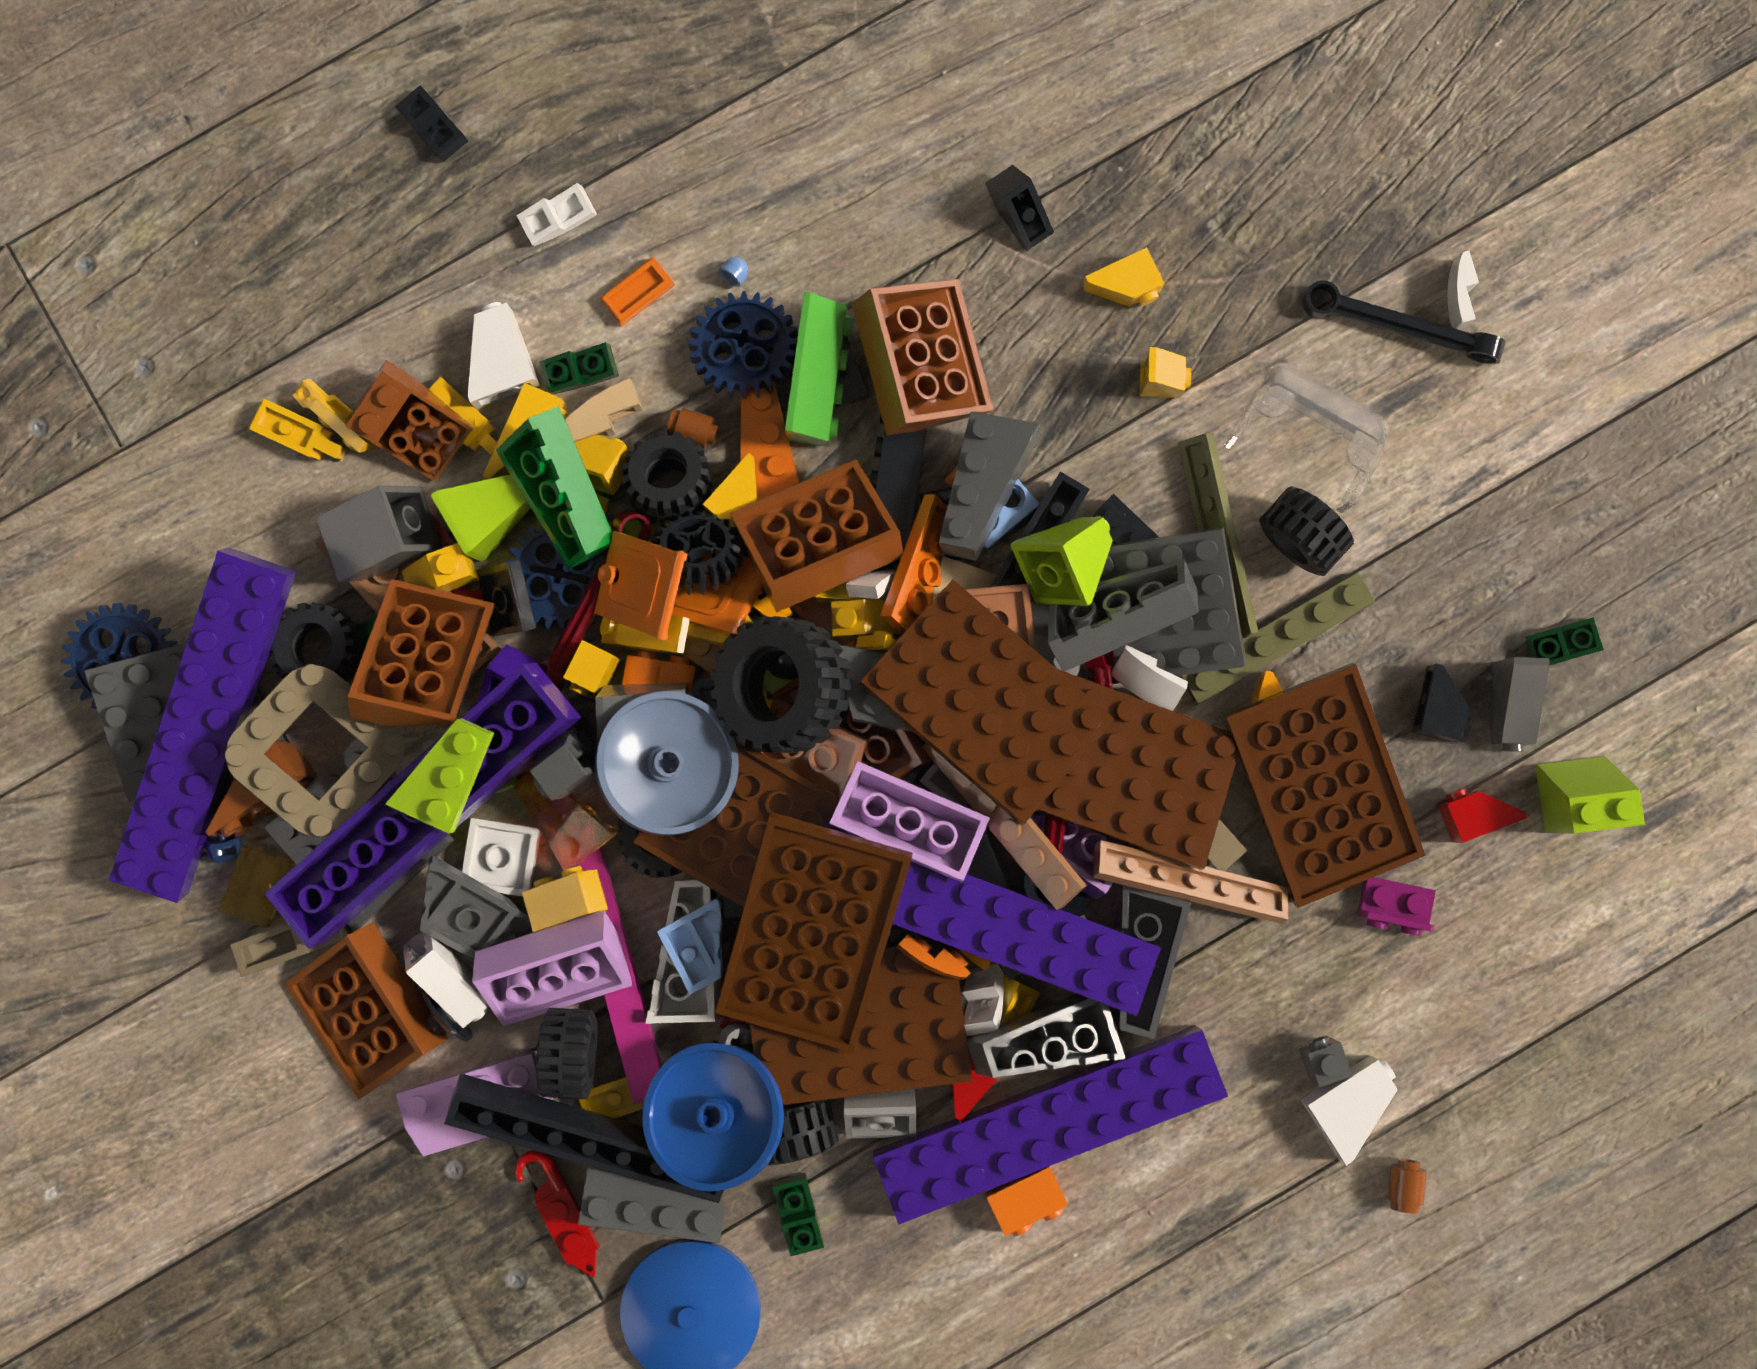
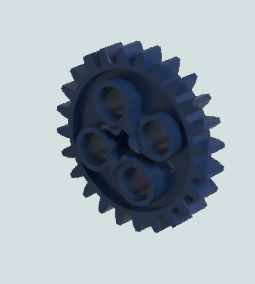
M742 291L740 300H736L732 293H728L727 303L724 304L717 297L715 299L716 309L705 306L704 309L707 317L696 316V323L699 328L690 329L691 336L694 339L688 341L689 349L693 351L690 354L692 364H697L695 366L697 375L704 374L703 380L706 386L715 381L714 388L716 393L721 392L726 387L729 398H732L737 390L741 391L742 398L746 399L748 391L753 390L755 396L759 398L760 388L765 387L771 393L773 392V381L784 384L782 372L786 374L793 373L792 365L789 362L793 363L795 361L796 337L798 336L797 326H791L793 324L791 314L784 316L785 312L782 304L773 309L772 297H769L762 303L760 293L758 292L752 300L747 298L746 291ZM732 322L740 324L739 327L733 330L725 328L726 325ZM763 330L773 332L768 337L758 336V333ZM721 353L731 354L726 360L716 359V356ZM760 360L764 362V364L758 368H751L748 366L752 361Z
M542 524L541 532L539 533L532 527H529L528 530L531 538L527 540L522 536H518L517 538L522 547L520 549L510 547L509 550L516 558L515 560H507L505 563L520 560L532 612L534 613L535 624L538 625L543 618H546L545 624L547 629H551L555 621H558L560 629L564 630L567 621L570 620L579 602L569 604L566 601V590L571 586H579L582 596L584 595L605 557L603 553L607 548L599 555L591 558L586 569L581 571L575 570L574 567L569 569ZM547 545L553 546L556 551L555 558L549 563H542L539 559L540 550ZM539 566L559 571L561 566H563V570L567 573L589 577L590 582L586 584L562 578L559 584L555 577L532 572L531 567ZM537 579H545L548 583V591L541 597H535L532 593V585Z
M113 603L112 611L108 605L99 606V614L95 611L86 612L89 622L85 620L75 621L80 629L79 632L71 631L67 633L74 642L73 644L62 646L63 649L71 652V657L62 659L61 663L70 664L72 667L71 670L64 674V677L75 676L76 681L71 685L70 689L82 688L84 691L79 699L81 701L93 698L84 672L85 670L96 667L98 663L104 665L119 661L116 659L118 653L123 658L141 655L136 649V641L139 637L144 638L147 642V651L145 653L174 646L177 644V641L166 640L165 637L171 632V629L158 628L162 621L161 617H154L148 620L150 616L149 609H142L137 614L136 604H128L124 610L122 603ZM106 629L113 635V642L109 647L105 646L102 641V634ZM125 629L129 630V635L127 637L124 633ZM93 699L91 708L96 709L97 707Z

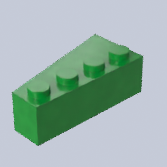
M555 407L528 418L496 449V452L570 569L599 555L608 548L613 533L560 407Z

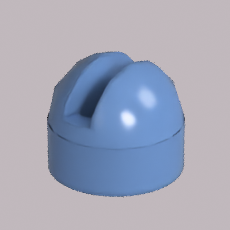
M730 257L721 265L718 271L729 284L740 287L748 275V266L742 258Z

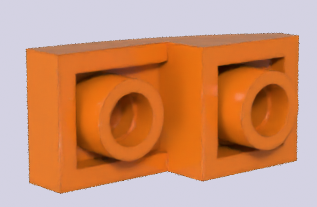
M908 934L896 947L917 964L939 975L963 980L971 973L965 968L968 962L957 951L952 949L948 952L944 948L934 958L929 954L933 949L918 935L913 939Z

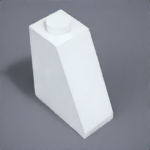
M500 302L488 304L482 308V312L474 314L468 398L476 409L519 394L524 383L533 387L540 386L515 315L507 302L504 304Z
M422 931L418 932L403 945L406 973L456 1020L462 1028L471 1021H478L485 1015L488 1010V1004L473 984L472 972L451 947Z
M1370 1055L1350 1068L1352 1077L1320 1087L1300 1100L1338 1160L1346 1166L1353 1162L1398 1090L1392 1081L1396 1076L1385 1060L1379 1061Z

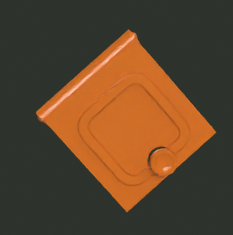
M613 531L606 564L601 566L598 571V580L601 582L594 614L655 636V638L661 641L667 640L669 634L668 627L680 577L688 554L684 551H673L627 534ZM615 570L619 572L617 582H614Z
M743 556L744 561L742 567H739L738 577H731L729 585L719 584L717 592L711 588L706 589L704 595L699 590H693L690 595H688L685 589L678 591L671 616L689 618L690 624L726 633L727 636L731 633L739 634L737 628L744 624L762 587L750 558Z

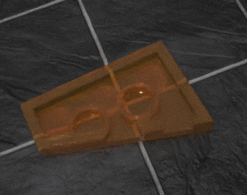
M530 771L514 785L515 790L563 870L580 865L618 833L610 824L605 825L596 817L597 812L589 805H583L573 795L552 801L549 797H543L533 784L535 778Z

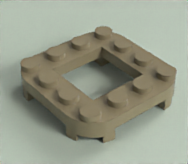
M309 664L292 671L276 686L233 732L227 743L225 758L234 779L297 832L310 837L330 836L366 804L394 773L402 761L405 742L397 726H384L350 718L347 696L351 685L334 671L314 664ZM312 703H315L367 748L320 800L316 799L264 755Z

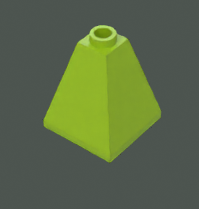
M511 474L437 490L430 494L464 554L480 562L486 560L531 508Z
M1081 517L1015 540L1010 544L1027 584H1029V589L1035 603L1089 606L1092 603L1113 542L1109 533L1110 526L1103 517Z

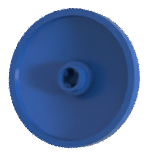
M704 1043L678 1052L657 1071L645 1096L643 1130L650 1153L668 1176L692 1189L720 1191L748 1182L770 1162L782 1136L784 1108L781 1093L774 1077L757 1057L734 1045Z
M691 1239L673 1241L649 1253L637 1265L629 1277L620 1305V1322L624 1339L633 1356L645 1369H734L751 1349L758 1332L761 1317L758 1287L750 1270L743 1261L733 1252L717 1243Z

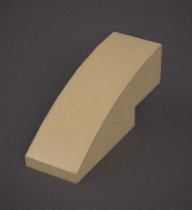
M629 378L608 387L587 400L573 411L565 421L574 442L596 434L608 438L616 435L612 424L613 421L641 412L643 408L635 385Z

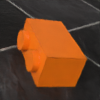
M1050 1166L985 1191L987 1200L1005 1236L1011 1233L1013 1236L1022 1235L1032 1228L1031 1223L1042 1218L1045 1221L1052 1220L1064 1212L1062 1208L1068 1206Z

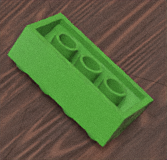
M804 292L785 432L790 442L830 447L831 438H837L839 418L834 417L835 404H842L844 384H840L838 381L840 370L846 371L849 350H843L845 336L851 337L853 316H847V305L809 292Z

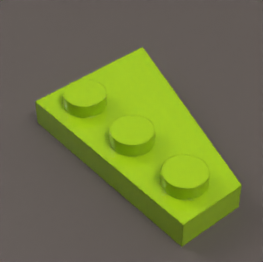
M463 718L456 719L385 805L448 834L455 832L494 733Z

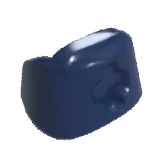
M218 836L219 840H209L204 843V848L211 862L224 863L233 861L242 855V836H232L229 838Z

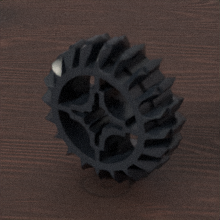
M690 511L688 516L681 517L676 514L674 522L665 520L663 528H656L655 535L651 538V543L673 551H684L688 554L687 560L684 561L677 592L685 589L688 595H690L693 590H699L704 595L706 589L709 588L717 592L719 584L729 585L731 577H738L739 567H742L744 561V545L736 527H729V519L720 521L716 514L708 517L705 511L700 515H693Z

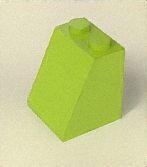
M1606 756L1535 765L1545 833L1576 834L1645 825L1640 789Z

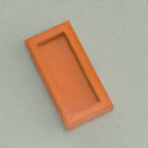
M651 257L602 295L600 299L619 324L623 326L674 287L675 284L656 259Z

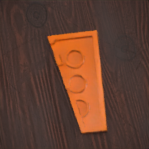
M774 381L772 382L773 392L771 393L765 387L760 388L759 398L755 396L753 390L748 391L746 399H743L741 396L740 462L748 453L754 457L757 501L799 484Z
M936 494L924 495L880 614L901 635L932 603L934 587H940L942 573L940 572L939 560L940 556L945 555L942 553L939 540L947 506Z

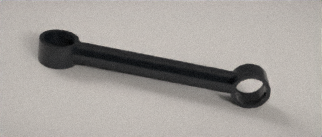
M1325 280L1313 283L1303 297V308L1312 318L1324 319L1331 314L1466 353L1469 359L1479 363L1499 364L1506 344L1503 338L1483 332L1472 334L1340 295L1336 285ZM1319 289L1327 291L1333 299L1332 307L1328 310L1316 309L1310 301V294L1313 291Z

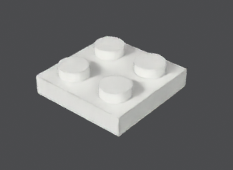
M471 818L462 872L498 893L523 897L522 892L532 889L541 828Z

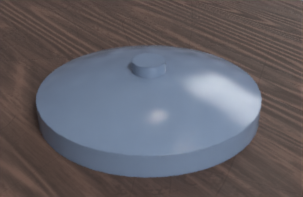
M662 691L649 693L624 705L605 725L598 739L595 751L594 768L596 781L607 805L628 825L642 832L654 835L670 836L683 834L711 821L729 801L738 777V751L734 737L724 730L723 726L726 722L723 719L718 720L714 709L705 702L679 692Z

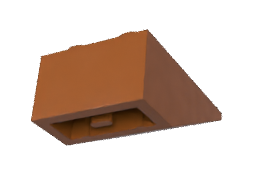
M385 360L349 414L346 423L347 428L435 482L473 429L468 422L416 378L388 360Z
M276 741L264 754L304 789L317 777L296 743ZM234 779L206 833L208 836H223L225 838L234 834L235 837H238L254 827L252 821L261 815L268 817L275 812Z

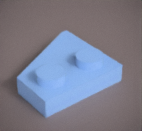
M719 898L657 931L689 994L723 977L722 911Z

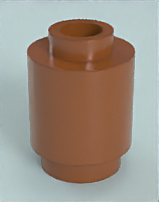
M682 408L681 411L673 409L666 431L669 436H672L674 431L682 433L683 439L689 436L694 439L695 445L699 444L703 450H706L708 444H715L719 425L714 424L715 418L685 408Z
M1399 1159L1398 1164L1391 1165L1388 1200L1391 1201L1390 1208L1392 1210L1418 1214L1420 1206L1424 1205L1427 1170L1420 1168L1419 1161Z

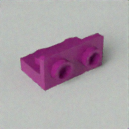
M1373 877L1363 881L1357 916L1367 918L1366 925L1387 929L1388 923L1401 925V933L1421 937L1423 930L1430 932L1434 930V925L1430 924L1436 890Z

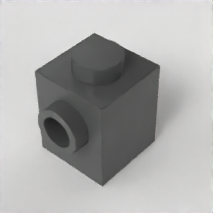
M1321 1036L1310 1040L1308 1046L1299 1048L1309 1080L1319 1088L1353 1076L1341 1042L1328 1036Z

